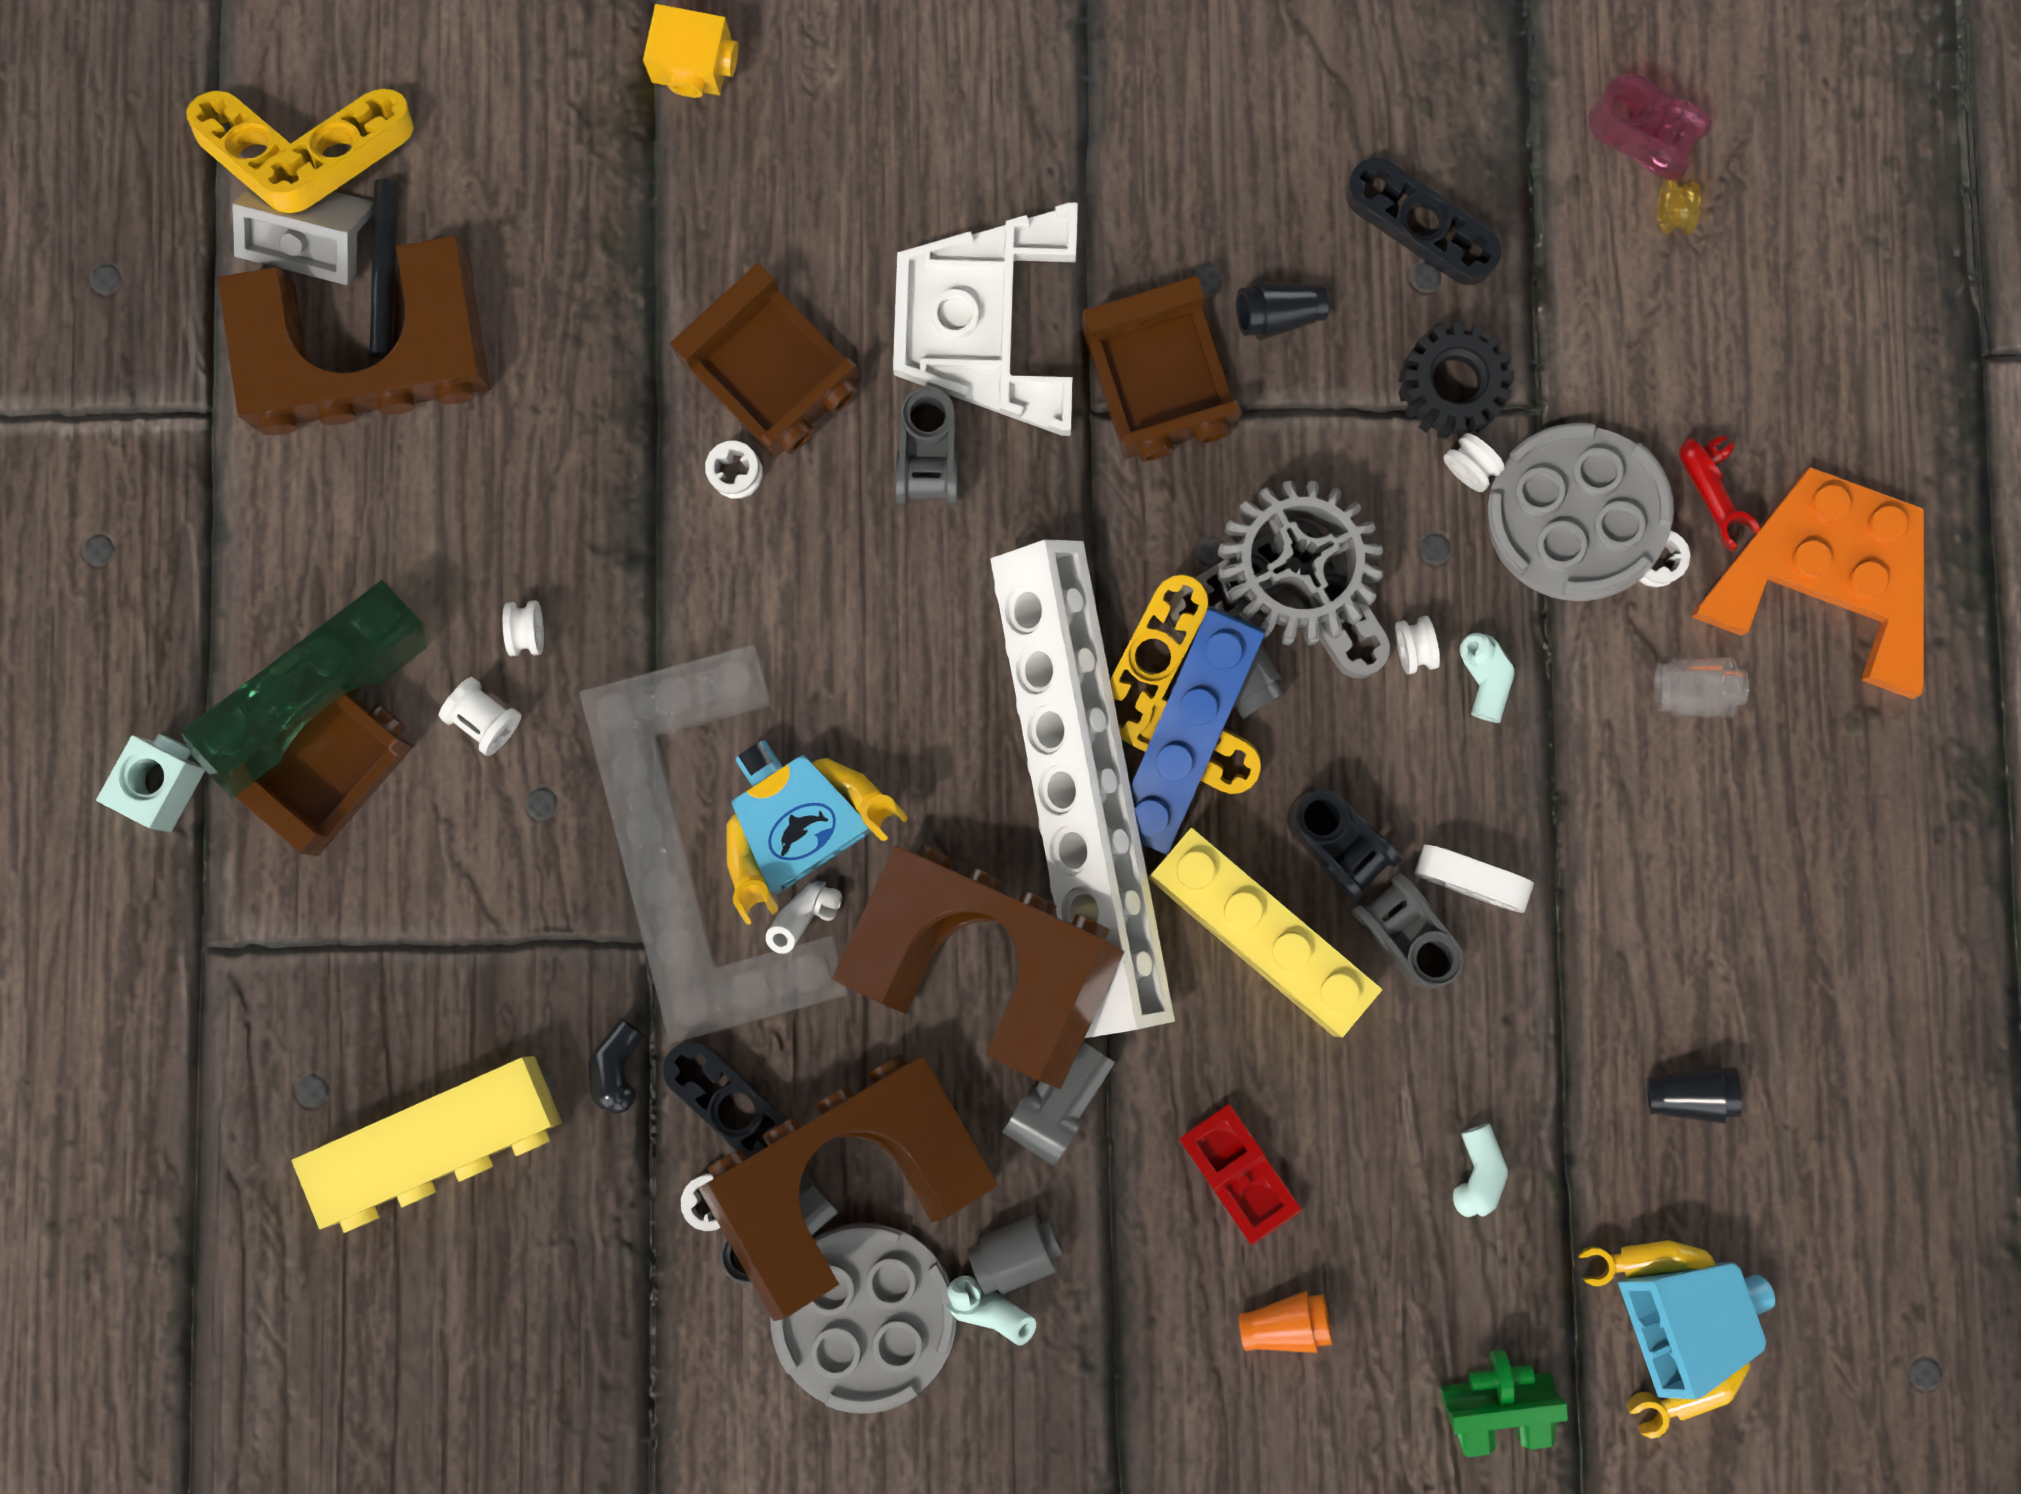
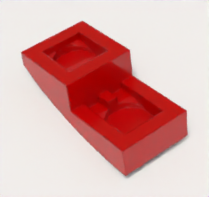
M1230 1104L1179 1138V1141L1251 1247L1302 1213V1209L1272 1168L1265 1154Z

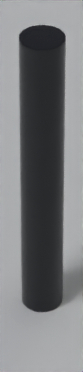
M377 179L374 181L369 355L376 358H385L394 348L398 182L390 179Z

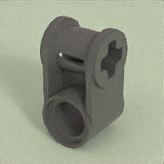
M930 386L920 387L907 395L902 402L900 411V451H897L896 503L897 505H906L909 499H945L948 506H957L958 452H956L954 406L949 396L939 388ZM933 406L943 411L945 421L940 428L932 432H924L914 427L912 423L913 416L922 407Z
M1398 872L1391 877L1392 885L1365 907L1357 905L1351 910L1354 919L1365 934L1381 951L1386 953L1406 980L1412 985L1422 989H1436L1453 982L1461 973L1464 959L1459 943L1435 916L1432 908L1420 891L1402 873ZM1401 904L1402 908L1384 922L1383 916L1395 906ZM1423 944L1437 946L1446 957L1445 970L1437 978L1426 976L1417 965V953Z

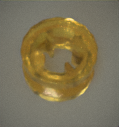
M1665 179L1663 181L1657 201L1656 220L1659 233L1670 234L1673 228L1678 227L1682 234L1692 235L1696 229L1700 213L1701 193L1698 181L1687 180L1684 186L1680 187L1677 186L1675 180Z

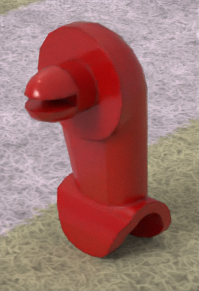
M1720 435L1714 437L1702 447L1690 437L1681 444L1679 459L1719 529L1721 545L1732 552L1738 546L1727 533V528L1734 523L1744 524L1754 534L1761 531L1759 524L1750 514L1737 511L1721 482L1723 476L1717 465L1731 455L1735 446L1734 442L1718 451L1717 448L1729 439V436Z

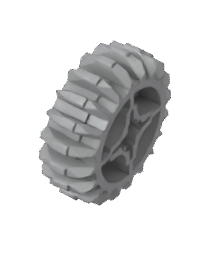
M1285 481L1281 487V501L1277 499L1274 492L1268 487L1261 489L1258 498L1262 510L1253 503L1244 501L1238 511L1247 524L1230 520L1226 525L1225 533L1238 543H1222L1218 548L1219 557L1235 562V564L1226 565L1219 569L1218 580L1223 582L1238 581L1239 585L1226 593L1225 600L1227 604H1235L1246 599L1249 605L1243 609L1239 619L1250 622L1256 613L1265 618L1260 628L1266 630L1263 638L1269 636L1275 624L1283 626L1281 640L1285 645L1293 643L1297 628L1303 629L1304 639L1308 645H1315L1319 641L1320 636L1319 624L1322 625L1331 638L1334 639L1340 636L1343 630L1338 615L1346 622L1355 625L1362 618V614L1354 602L1362 605H1371L1376 598L1374 591L1363 583H1376L1383 577L1382 569L1365 563L1373 561L1383 554L1382 545L1363 543V540L1367 539L1376 530L1372 521L1364 522L1356 527L1353 520L1362 509L1361 505L1358 502H1354L1343 512L1336 506L1342 495V491L1337 488L1331 490L1325 501L1318 499L1319 485L1316 481L1308 482L1303 497H1298L1293 481ZM1303 518L1312 520L1323 525L1332 533L1321 538H1312L1305 535L1299 529L1296 522L1290 523L1288 519ZM1270 525L1275 535L1272 542L1277 551V560L1268 564L1265 570L1254 575L1251 562L1253 541L1262 530ZM1293 551H1300V557L1303 553L1309 555L1310 558L1319 554L1308 569L1307 575H1300V569L1297 573L1292 572L1290 568L1281 572L1292 557ZM1345 551L1348 564L1346 584L1341 595L1331 602L1325 591L1328 583L1323 572L1324 565L1331 562L1336 555ZM1281 587L1291 588L1301 596L1304 603L1310 602L1313 609L1287 607L1272 599L1265 591L1268 590L1270 592Z

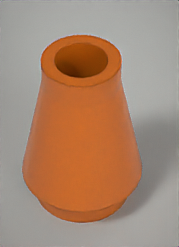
M1308 1290L1254 1311L1239 1313L1238 1315L1240 1334L1245 1351L1259 1349L1318 1353V1347L1333 1345L1330 1318L1324 1294L1309 1296Z

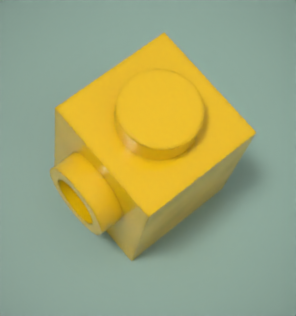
M655 4L643 62L651 82L666 85L674 93L685 97L699 98L702 97L703 93L720 96L724 76L733 77L738 59V42L732 40L726 18Z

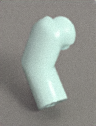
M1471 633L1462 640L1459 650L1464 664L1479 685L1471 715L1485 721L1500 723L1514 679V667L1500 644L1492 636L1482 633Z
M1490 1123L1470 1128L1461 1133L1474 1166L1468 1183L1461 1184L1453 1192L1454 1205L1457 1211L1465 1217H1472L1476 1214L1483 1217L1497 1208L1508 1178V1169Z
M960 1276L949 1284L947 1292L951 1304H948L947 1308L958 1321L995 1329L1017 1345L1027 1343L1033 1336L1036 1329L1035 1319L996 1291L986 1295L978 1281L971 1276Z

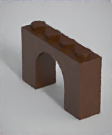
M450 236L396 246L406 311L403 331L395 347L385 358L377 364L357 372H330L312 364L304 345L295 284L278 267L217 277L238 417L257 431L260 430L262 434L283 435L296 431L298 423L320 420V423L326 425L345 424L356 420V413L379 409V412L382 414H402L416 408L415 403L438 399V402L442 404H459L474 399L475 392L491 390L470 257L457 237Z
M921 844L917 854H914L895 845L831 980L880 1004L907 1014L936 951L949 936L973 923H1001L1015 944L1019 961V973L1013 996L985 1055L1040 1082L1061 1090L1125 951L1106 941L1110 929L1086 917L1076 914L1072 923L1069 924L1053 916L1057 905L1037 895L1023 890L1019 900H1016L1001 893L1005 882L990 874L971 867L967 877L950 870L954 859Z
M899 1054L868 1073L874 1084L865 1090L853 1095L847 1085L816 1103L821 1116L802 1127L794 1116L762 1135L768 1147L747 1159L740 1148L707 1167L713 1179L698 1189L773 1321L789 1317L840 1285L808 1230L799 1203V1187L803 1171L812 1155L824 1143L839 1138H858L872 1142L884 1149L901 1168L931 1222L948 1218L999 1186L923 1055L906 1065Z

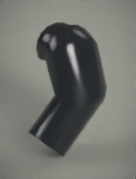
M623 1018L618 1020L593 1052L588 1062L591 1098L600 1109H608L614 1114L626 1112L634 1103L635 1089L628 1082H625L623 1064L645 1037L640 1030Z

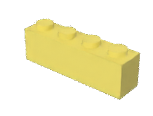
M1192 827L1148 877L1152 883L1332 1036L1343 1038L1383 990Z
M535 1056L521 1057L291 1161L319 1230L340 1223L343 1232L346 1233L380 1218L376 1210L378 1205L397 1197L402 1208L436 1193L437 1191L433 1184L434 1180L455 1172L458 1182H461L494 1167L490 1155L512 1146L515 1156H519L550 1142L546 1130L562 1124V1120Z

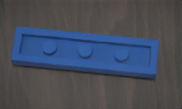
M1211 606L1208 607L1130 787L1141 844L1168 855L1266 632L1265 629Z

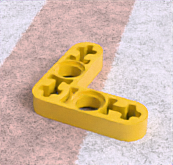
M378 89L364 94L291 144L239 99L228 92H206L197 96L186 110L187 120L199 145L271 208L283 213L301 212L311 207L405 143L411 137L414 130L406 99L402 94L390 89ZM228 122L231 129L226 133L220 123ZM336 144L352 146L346 154L338 157H326L323 155L327 148ZM265 145L267 147L266 151L257 157H239V154L250 146Z
M1186 574L1173 575L1161 583L1155 591L1110 679L1113 698L1120 701L1126 697L1133 682L1121 680L1125 670H1128L1141 682L1158 685L1155 696H1152L1146 689L1142 690L1135 705V708L1143 713L1140 721L1130 718L1124 726L1118 724L1121 740L1144 752L1147 750L1168 699L1163 696L1198 631L1209 606L1206 588L1203 583L1193 576ZM1183 585H1186L1194 590L1191 600L1199 606L1195 614L1185 611L1180 616L1174 628L1186 631V636L1183 642L1180 643L1168 631L1149 627V622L1152 616L1155 615L1164 623L1172 606L1169 601L1164 599L1168 590L1178 592ZM1155 638L1161 640L1170 649V664L1160 673L1146 672L1137 662V648L1147 639ZM1223 728L1219 737L1220 740L1217 742L1214 750L1229 757L1236 749L1245 753L1244 765L1251 770L1247 776L1236 774L1232 781L1226 780L1222 777L1224 766L1210 758L1200 781L1229 794L1242 793L1250 789L1258 780L1261 770L1260 755L1255 746L1248 740Z

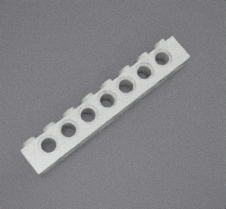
M1042 540L990 558L995 581L994 589L999 603L1006 640L1005 648L1010 662L1017 699L1016 707L1021 721L1028 758L1027 766L1032 780L1039 817V830L1043 839L1050 876V889L1054 903L1057 905V918L1071 924L1075 915L1078 914L1110 929L1106 941L1125 951L1085 1038L1175 1022L1084 542Z

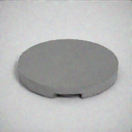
M1563 424L1532 435L1510 453L1508 459L1504 462L1505 469L1494 479L1488 500L1487 523L1495 551L1502 563L1518 580L1547 596L1570 601H1589L1622 592L1642 579L1651 570L1662 554L1668 540L1674 510L1671 488L1663 468L1641 443L1635 444L1617 433L1596 428V424Z
M855 1222L831 1228L814 1237V1240L840 1285L785 1319L773 1321L770 1316L772 1340L776 1353L787 1374H790L795 1382L807 1393L825 1403V1406L844 1412L860 1414L876 1413L898 1407L916 1397L918 1393L927 1387L937 1376L949 1356L954 1341L957 1321L947 1308V1305L951 1304L947 1292L951 1281L935 1254L923 1242L902 1229L875 1222Z

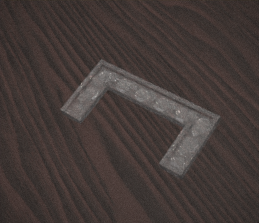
M753 644L580 691L579 694L669 1043L681 1042L848 996L849 992L846 986L831 980L840 962L834 936L796 945L788 953L771 952L716 967L656 736L772 705L757 647Z

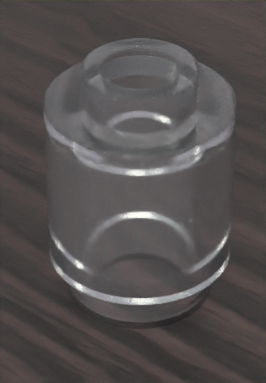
M1674 657L1670 664L1656 665L1654 674V702L1657 712H1670L1673 718H1733L1736 714L1737 706H1745L1747 704L1749 693L1748 674L1745 669L1737 668L1733 657Z

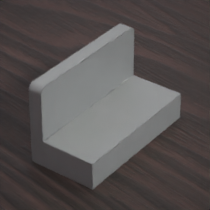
M248 188L233 203L234 257L349 285L357 275V232L373 216V202L333 191L301 212L283 213L271 208Z

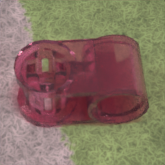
M1624 74L1615 78L1592 105L1588 116L1589 127L1596 138L1636 160L1652 174L1668 180L1683 178L1688 169L1686 159L1698 138L1706 137L1712 127L1711 118L1702 109L1687 101L1678 99L1654 85L1645 77L1637 74ZM1612 101L1625 103L1630 108L1633 119H1626L1616 113Z

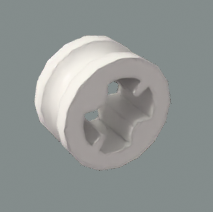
M1465 433L1458 440L1460 449H1450L1443 457L1444 462L1451 472L1464 484L1477 492H1483L1490 485L1488 477L1490 475L1498 476L1505 469L1504 463L1498 454L1483 440L1470 433Z
M725 441L716 445L709 452L705 462V473L709 482L722 495L731 499L744 498L751 495L760 486L763 479V466L759 457L747 444L739 441ZM734 456H742L740 461L746 468L749 467L747 475H737L734 484H727L728 478L723 472L719 473L721 464L729 465L732 463Z
M1670 531L1665 545L1672 554L1666 560L1667 563H1673L1672 569L1669 570L1666 567L1656 571L1651 569L1639 582L1646 586L1657 588L1670 584L1685 573L1689 567L1691 555L1688 544L1682 536L1674 531Z
M536 600L528 601L527 606L524 608H518L515 602H506L503 608L502 621L504 642L508 655L518 656L522 649H529L532 655H541L544 646V626L539 602Z
M1427 615L1421 616L1417 619V624L1408 625L1405 620L1396 622V644L1405 673L1407 675L1416 673L1417 667L1420 665H1426L1429 670L1437 669L1440 663L1439 648L1430 618Z
M711 1173L703 1174L692 1180L684 1189L681 1197V1211L685 1220L694 1228L702 1231H714L720 1228L716 1219H712L711 1211L703 1217L695 1208L701 1200L697 1190L700 1186L713 1179Z

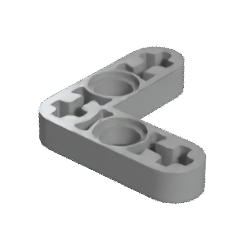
M1305 520L1290 521V523L1296 522L1299 529L1309 537H1324L1314 524ZM1273 531L1256 540L1252 545V566L1256 567L1260 572L1265 570L1267 565L1270 564L1259 553L1261 550H1268L1270 560L1277 556L1275 545L1272 542L1275 538ZM1305 554L1308 562L1303 564L1299 558L1292 557L1281 572L1290 568L1292 572L1297 573L1300 569V575H1307L1308 569L1319 554L1312 558ZM1335 556L1331 562L1324 565L1323 572L1328 584H1333L1343 591L1347 580V572L1337 556ZM1224 560L1196 577L1206 588L1208 598L1214 594L1215 589L1207 583L1216 579L1220 593L1225 599L1226 593L1232 587L1230 582L1218 580V571L1226 565L1235 564V562ZM1183 585L1178 592L1174 593L1170 601L1172 604L1171 610L1168 614L1171 628L1184 638L1186 631L1174 628L1180 615L1185 610L1186 604L1184 599L1191 597L1194 591L1186 585ZM1286 587L1277 588L1270 592L1266 590L1265 592L1272 598L1285 590ZM1287 588L1300 609H1313L1310 602L1304 603L1301 596L1295 590ZM1243 599L1235 604H1230L1234 608L1228 612L1224 611L1222 600L1211 607L1239 618L1241 612L1249 603L1246 599ZM1354 602L1360 609L1362 618L1360 619L1361 621H1358L1350 628L1360 642L1371 639L1375 644L1376 648L1369 654L1373 664L1367 665L1361 658L1352 662L1347 657L1346 653L1353 645L1345 630H1343L1340 636L1333 639L1326 633L1322 625L1319 624V640L1336 667L1343 674L1351 678L1364 679L1374 675L1386 664L1390 655V643L1385 631L1369 606ZM1338 615L1341 624H1343L1345 620Z

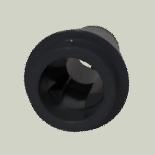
M1254 280L1250 287L1240 288L1236 297V314L1240 331L1244 336L1255 335L1258 340H1264L1310 325L1316 321H1324L1327 319L1329 311L1328 296L1323 285L1312 286L1310 284Z
M1716 1062L1660 1075L1659 1077H1647V1097L1650 1115L1663 1114V1116L1722 1124L1726 1123L1727 1117H1741V1087L1736 1067L1722 1068L1721 1063Z

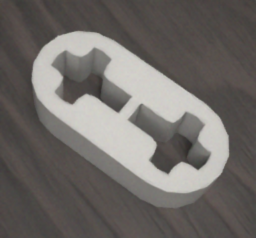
M1424 845L1414 872L1416 876L1434 884L1520 913L1525 912L1534 886V882L1522 876L1432 845Z

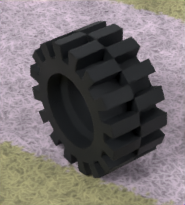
M1454 322L1451 328L1445 330L1444 324L1435 327L1429 336L1424 334L1417 341L1404 362L1405 364L1400 371L1398 381L1402 382V387L1398 392L1400 402L1407 401L1408 407L1405 413L1410 420L1417 416L1422 421L1418 428L1426 433L1430 428L1438 430L1437 437L1447 439L1450 434H1457V439H1460L1465 433H1471L1472 431L1478 433L1495 419L1509 400L1512 390H1509V386L1514 381V370L1508 371L1507 365L1512 359L1508 350L1500 354L1497 347L1501 341L1495 335L1489 340L1482 337L1481 335L1485 328L1474 325L1471 331L1464 330L1465 322ZM1450 360L1461 361L1469 365L1475 372L1478 381L1476 394L1464 402H1452L1443 398L1437 392L1433 382V375L1437 366Z

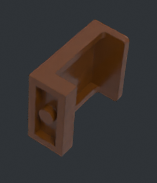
M759 262L670 342L677 358L774 460L784 450L792 454L800 449L815 431L811 425L828 410L834 414L843 409L857 394L858 387L856 384L861 380L858 366L849 357L845 359L778 290L775 279Z
M1198 275L1083 310L1081 328L1124 460L1138 455L1141 462L1157 460L1175 451L1174 444L1196 438L1199 445L1221 440L1232 433L1230 427L1237 425L1242 411L1238 400H1232L1204 315L1203 304L1205 296Z
M308 663L301 670V674L307 678L306 681L237 759L224 755L209 772V775L299 853L318 857L411 751L413 746L399 735L406 726L396 716L378 703L370 710L354 696L361 687L333 664L325 671Z

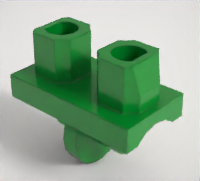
M1504 1349L1490 1351L1489 1370L1469 1372L1468 1383L1440 1386L1441 1403L1454 1434L1457 1435L1462 1451L1467 1457L1490 1455L1496 1450L1495 1430L1515 1427L1516 1437L1521 1447H1526L1530 1450L1553 1447L1557 1422L1568 1421L1567 1403L1564 1398H1560L1551 1373L1534 1374L1532 1365L1510 1367L1509 1359Z

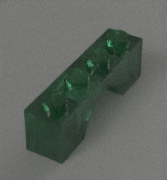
M383 580L379 581L183 729L181 733L191 755L231 799L278 764L296 735L324 708L356 688L369 684L380 685L424 651L426 643L423 623Z

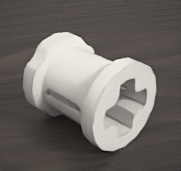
M470 677L464 680L446 699L439 712V717L447 725L454 723L479 742L480 752L490 756L498 751L514 733L521 720V713L514 708L504 709L481 691L482 686L479 681Z

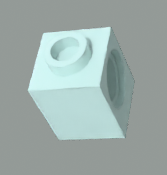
M158 733L154 741L132 735L96 801L149 829L171 833L206 768L188 760L192 752L191 748L166 735ZM160 764L164 771V781L158 791L150 794L145 784L146 775L152 767Z

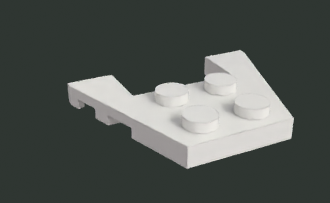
M1066 203L1055 206V211L1031 218L1025 215L1007 220L1006 225L973 235L970 231L898 252L893 356L894 375L925 387L939 388L950 396L1061 436H1070L1073 377L1010 375L1014 261L1076 262L1078 203Z

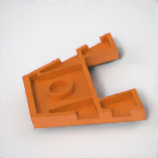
M1810 467L1801 473L1760 525L1761 531L1751 538L1739 555L1723 571L1720 579L1708 594L1695 606L1691 617L1742 636L1748 633L1751 628L1766 582L1769 580L1879 621L1880 626L1861 680L1910 699L1919 697L1924 688V509Z

